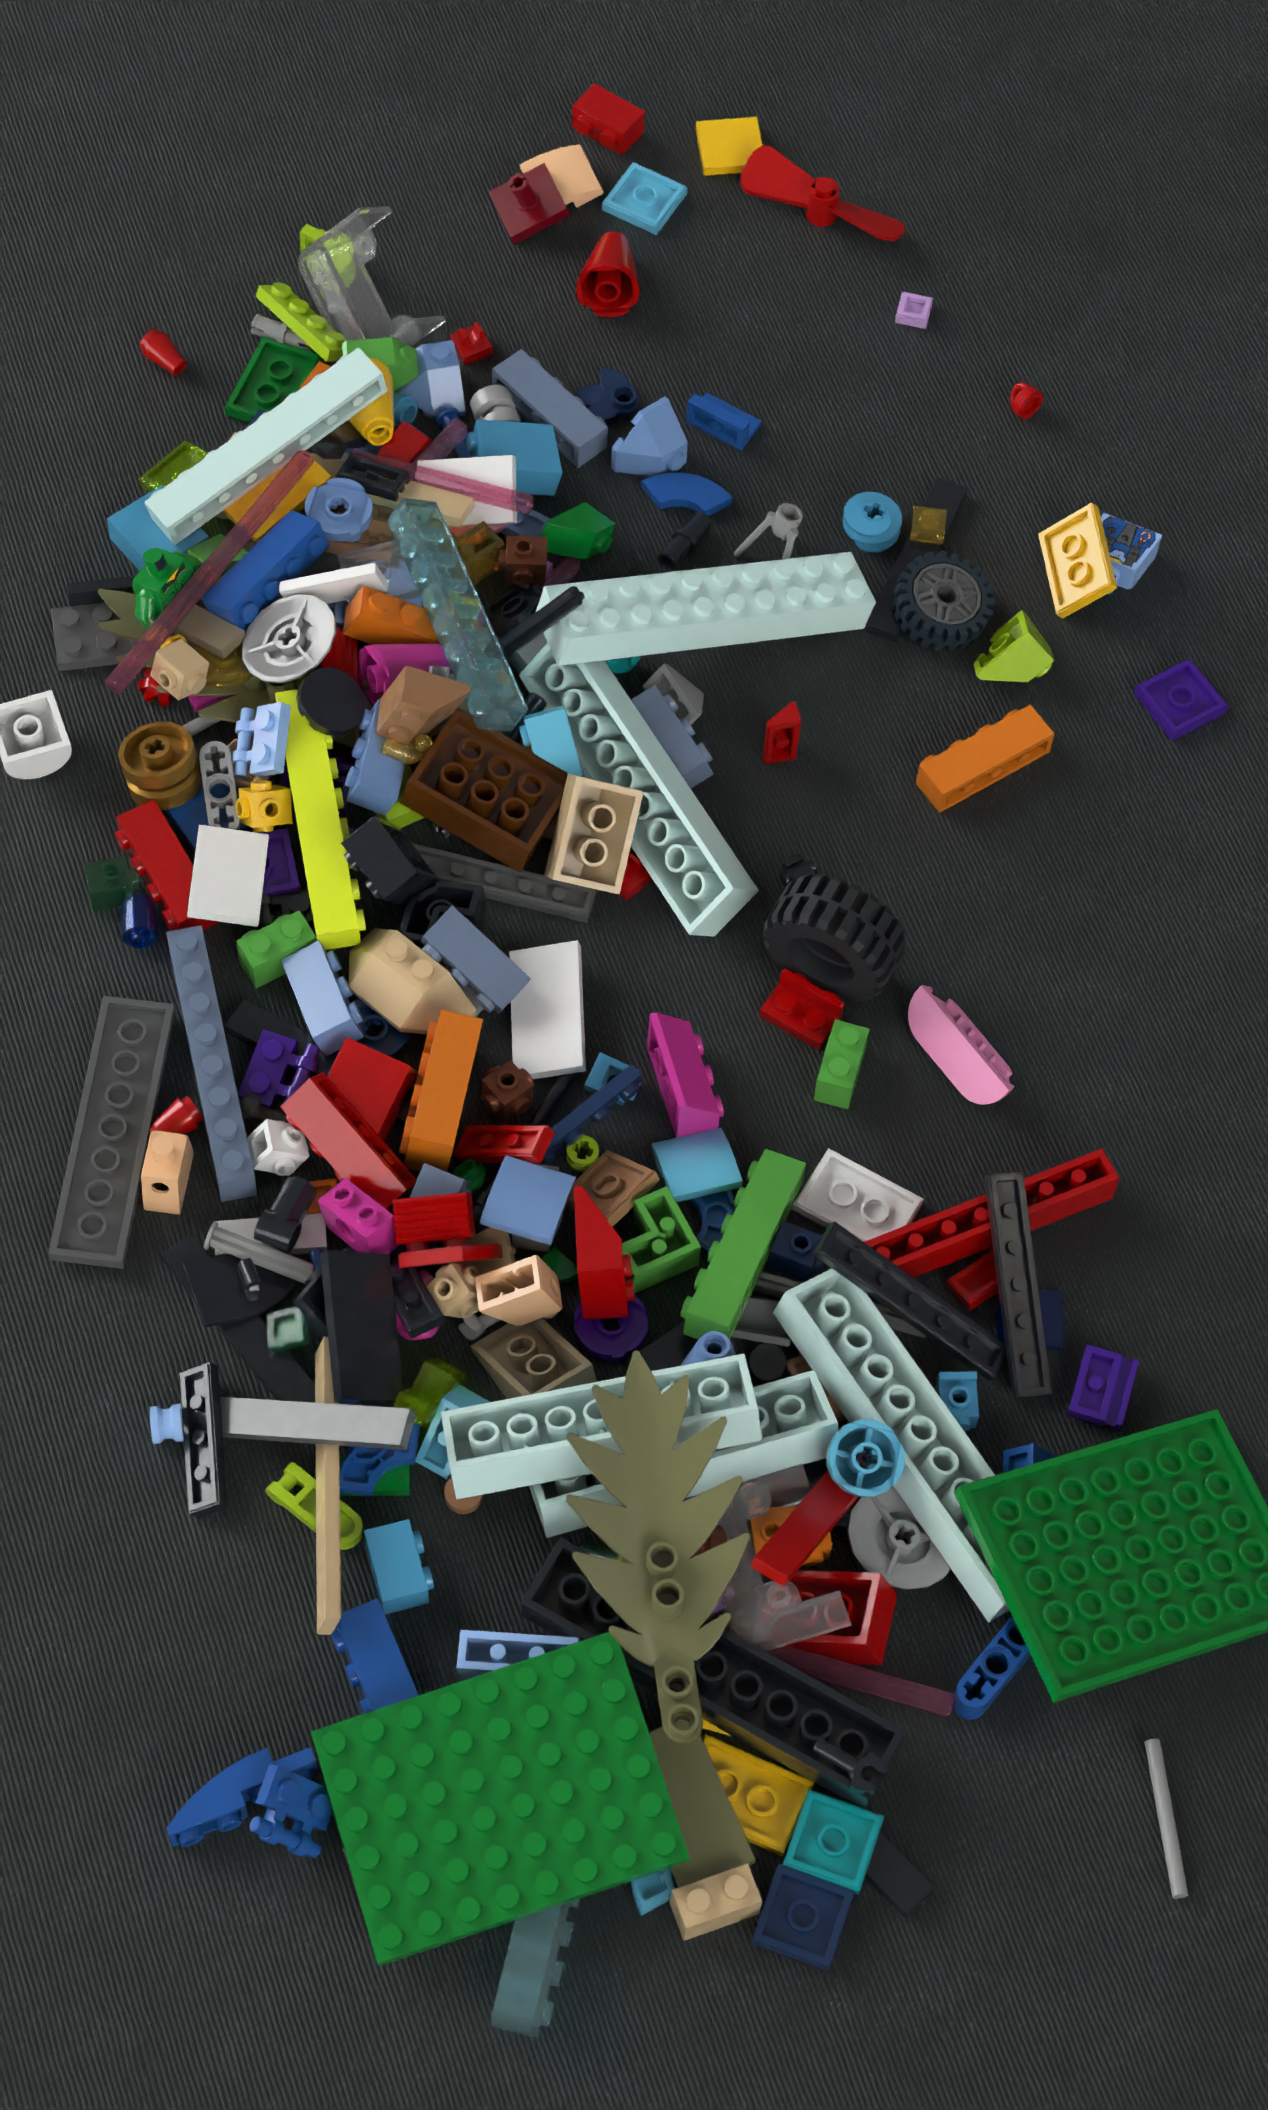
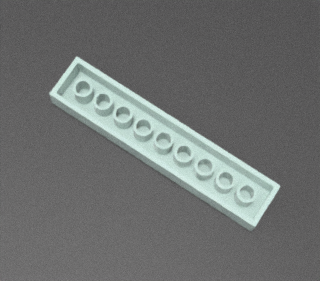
M844 552L544 586L536 612L571 586H576L579 591L584 593L585 598L582 600V605L543 632L557 665L561 666L864 629L876 601L852 553Z
M547 643L519 674V677L530 693L534 692L546 701L547 705L544 710L565 705L583 774L586 778L644 791L631 847L688 934L715 937L759 891L606 662L602 660L558 666Z
M830 1269L786 1291L773 1314L811 1369L815 1370L818 1379L849 1423L859 1419L877 1420L888 1425L894 1431L893 1433L898 1437L905 1450V1467L894 1488L988 1623L1010 1611L954 1494L960 1485L994 1476L995 1474L866 1292L834 1269Z

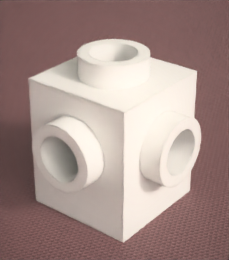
M266 1119L247 1137L252 1165L255 1170L271 1172L280 1176H290L309 1158L305 1135L301 1130L295 1129L284 1121Z

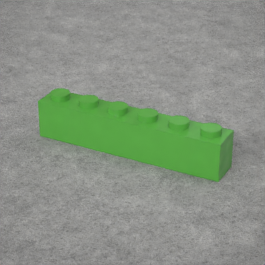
M768 1149L764 1150L759 1162L752 1161L746 1181H749L746 1188H739L734 1201V1208L736 1210L733 1215L728 1213L722 1224L720 1234L723 1237L720 1242H713L707 1261L710 1262L707 1270L701 1268L694 1284L695 1295L694 1297L687 1296L680 1314V1317L685 1318L683 1334L700 1339L708 1332L718 1331L725 1334L729 1340L731 1339L770 1256V1251L782 1223L787 1220L793 1203L803 1186L806 1162Z

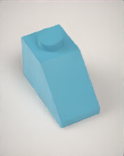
M565 705L524 716L525 725L519 726L524 746L531 745L533 754L565 772L583 776Z
M461 1385L442 1397L415 1462L446 1480L450 1478L451 1472L441 1412L489 1403L490 1401Z

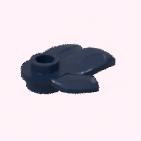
M602 368L600 385L577 388V395L585 406L589 407L588 410L595 416H600L604 421L610 420L617 415L626 416L633 414L640 405V397L636 390L628 385L627 378L612 369Z

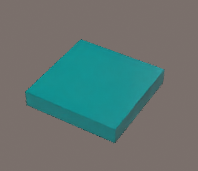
M808 1789L783 1866L853 1890L855 1894L859 1895L884 1816Z

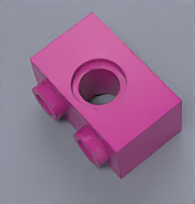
M343 1179L318 1200L326 1227L357 1252L389 1254L399 1246L395 1241L394 1215L348 1179Z

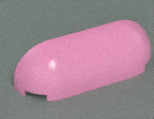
M921 985L914 993L908 1009L909 1026L915 1039L967 1100L976 1104L986 1105L1004 1098L1014 1088V1085L1010 1084L1009 1077L1013 1073L1007 1063L953 1000L949 998L944 1002L932 994V987Z

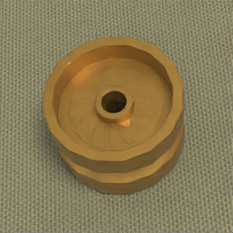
M154 722L137 728L122 741L118 757L131 798L139 806L155 800L160 810L176 808L193 799L201 789L203 782L201 766L192 736L183 726L172 722Z

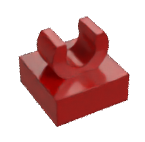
M478 322L474 323L471 327L466 329L460 328L458 332L450 334V340L454 341L456 354L464 366L493 355V346Z
M629 853L620 896L626 901L652 881L642 862L632 853Z

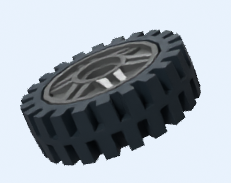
M939 551L936 557L933 552H928L924 557L920 555L913 562H910L898 579L892 596L894 598L892 610H896L894 617L896 622L902 621L900 628L904 633L911 630L910 639L914 642L919 637L923 639L921 643L923 647L928 648L930 643H934V650L941 651L946 646L947 652L954 651L957 646L959 649L966 648L969 643L972 644L977 640L990 620L995 605V599L992 598L994 594L993 587H987L990 582L987 575L979 577L982 569L978 565L971 569L969 566L972 561L966 557L963 562H959V554L952 553L947 558L946 551Z

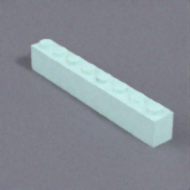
M359 347L350 354L342 356L331 368L324 373L316 375L310 383L299 391L288 395L281 404L271 411L263 413L256 422L245 430L234 434L231 440L217 450L209 452L202 461L191 469L180 473L177 479L166 487L155 491L144 502L151 519L169 540L176 545L386 393L388 390L382 372Z

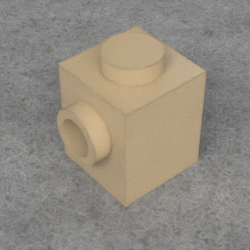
M179 639L156 651L151 677L179 701L191 694H197L204 688L209 662L183 639Z

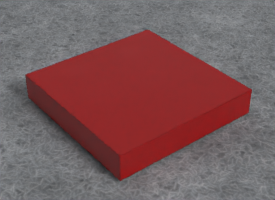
M496 1243L402 1252L401 1255H398L399 1268L499 1259L503 1258L502 1246Z

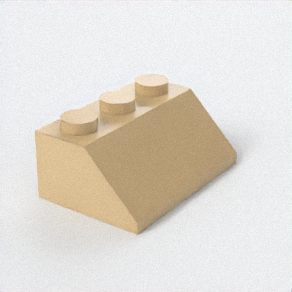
M568 773L544 876L552 880L620 895L644 791Z

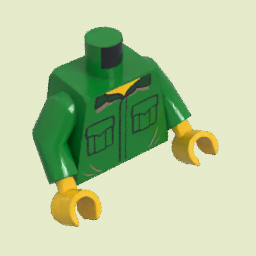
M151 548L143 554L145 566L132 582L136 599L135 616L155 639L159 638L161 640L160 649L179 639H183L187 643L186 639L180 634L169 635L172 631L171 623L196 602L206 589L204 586L205 582L209 584L208 589H210L222 577L212 575L213 570L194 556L181 551H173L171 553L163 549Z

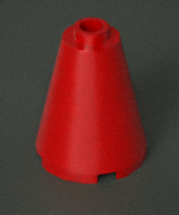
M608 232L600 237L576 283V295L584 308L587 305L594 310L593 314L612 318L629 312V308L638 302L640 285L629 240L619 232Z

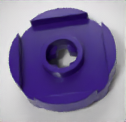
M635 1295V1301H628L629 1317H616L619 1329L607 1331L604 1329L605 1325L602 1323V1320L611 1321L613 1318L584 1320L580 1301L574 1317V1337L586 1353L596 1359L608 1361L612 1364L622 1363L627 1357L632 1356L634 1351H638L647 1338L648 1317L645 1313L646 1309L643 1302Z

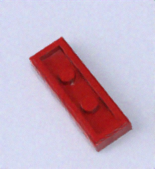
M467 1125L453 1156L459 1162L473 1159L476 1163H502L505 1156H510L529 1163H541L555 1132L549 1126Z

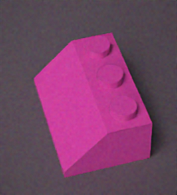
M658 1012L651 1013L649 1016L647 1050L675 1138L717 1129L719 1118L724 1116V1110L720 1096H714L711 1086L714 1085L711 1067L709 1064L704 1065L701 1055L704 1054V1048L700 1035H694L689 1021Z

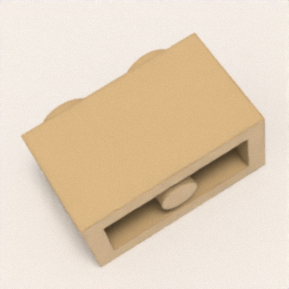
M747 1863L673 1889L670 1905L683 1941L758 1915L762 1899Z

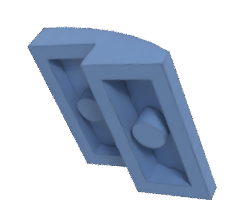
M505 1156L480 1218V1224L551 1246L562 1222L563 1211L574 1189L576 1177Z

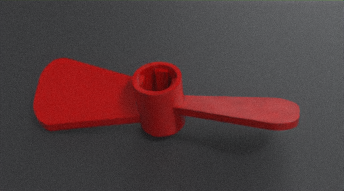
M761 146L755 149L742 170L741 187L746 194L806 208V218L815 226H829L834 223L838 215L881 240L895 241L904 235L905 226L900 221L840 200V187L835 180L828 177L814 179L770 146Z

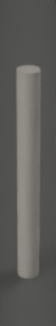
M1149 1739L1144 1743L1172 1898H1185L1188 1896L1161 1742L1160 1739Z

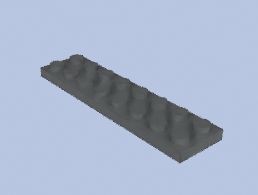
M103 996L48 1252L49 1259L52 1261L124 1268L141 1184V1173L151 1133L149 1128L154 1120L175 1016L174 1004Z

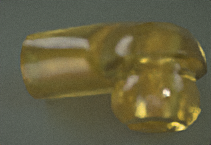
M425 734L416 735L415 741L408 744H402L387 737L380 753L410 765L424 758L433 741Z

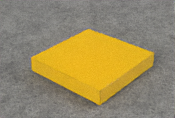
M757 117L696 121L695 130L704 176L742 173L751 153L762 146Z

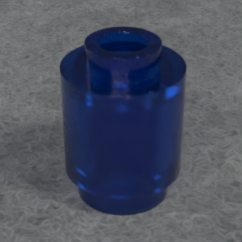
M133 894L126 897L123 905L120 907L122 940L133 948H146L154 943L158 937L155 905L151 902L150 897L144 894Z

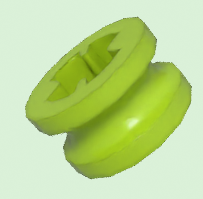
M583 1135L577 1142L567 1147V1163L577 1172H585L599 1158V1146L589 1136ZM580 1148L588 1149V1155H585V1159L577 1158V1152H580Z

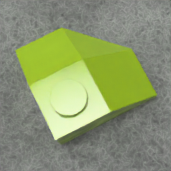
M1021 610L995 632L990 639L992 645L989 648V653L987 656L984 653L980 654L974 662L976 676L980 680L1029 682L1035 676L1038 678L1047 673L1052 666L1054 657L1047 642L1027 614Z

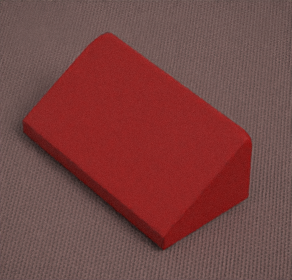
M795 701L788 704L766 723L762 762L765 765L793 760L797 757L801 718Z

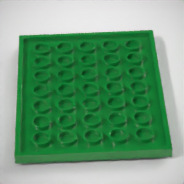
M1218 1409L960 1485L954 1492L1053 1703L1268 1632V1506Z
M609 1632L311 1731L371 1944L379 1966L691 1861L621 1646Z

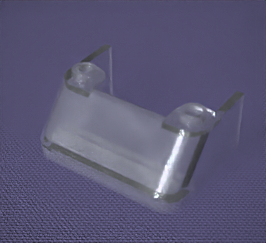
M390 206L358 208L304 249L298 259L299 271L321 316L327 320V324L336 332L342 334L346 341L393 337L409 346H413L446 322L444 316L413 318L409 315H398L391 320L364 265L374 257L377 249L376 239L371 228L392 213Z
M803 1464L742 1482L731 1505L718 1523L724 1530L727 1541L744 1533L749 1534L746 1520L763 1515L769 1508L797 1505L810 1492L811 1486ZM751 1538L748 1541L734 1576L721 1596L725 1613L731 1614V1620L728 1623L730 1632L765 1652L852 1625L840 1590L802 1602L797 1587L790 1581L785 1586L775 1581L763 1584L761 1573L750 1567L755 1556Z

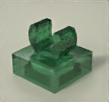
M296 1306L267 1313L268 1348L274 1353L310 1344L308 1319Z

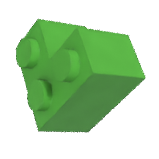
M667 1186L634 1200L632 1220L641 1235L622 1243L623 1254L631 1255L632 1277H626V1279L633 1278L635 1294L698 1266L701 1246Z

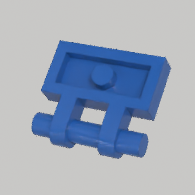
M269 1764L255 1802L268 1809L264 1818L255 1816L252 1819L250 1831L259 1834L260 1839L269 1844L275 1845L280 1843L287 1846L288 1851L297 1856L308 1855L312 1858L318 1857L322 1845L312 1840L310 1834L313 1828L326 1831L333 1808L327 1787L280 1766ZM285 1816L295 1820L292 1831L284 1828L283 1821Z

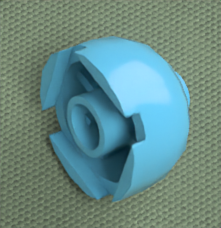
M859 1419L844 1425L833 1435L826 1451V1466L831 1479L843 1491L856 1497H873L886 1492L899 1481L905 1467V1450L903 1445L888 1425L877 1420Z

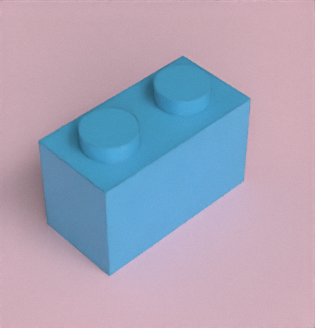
M409 1519L364 1530L365 1546L384 1614L429 1604L428 1590L434 1589V1583L429 1566L422 1567L419 1554L425 1553L420 1531L412 1532Z

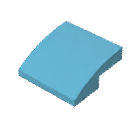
M722 1128L651 1143L660 1177L664 1178L665 1185L669 1188L676 1202L742 1187L743 1180Z

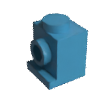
M599 1052L584 1085V1090L596 1093L607 1084V1080L610 1077H616L629 1065ZM636 1094L628 1100L634 1101ZM620 1098L615 1103L623 1106L625 1101Z
M939 1372L935 1391L964 1432L971 1428H976L979 1419L977 1372ZM954 1400H965V1402L957 1403Z

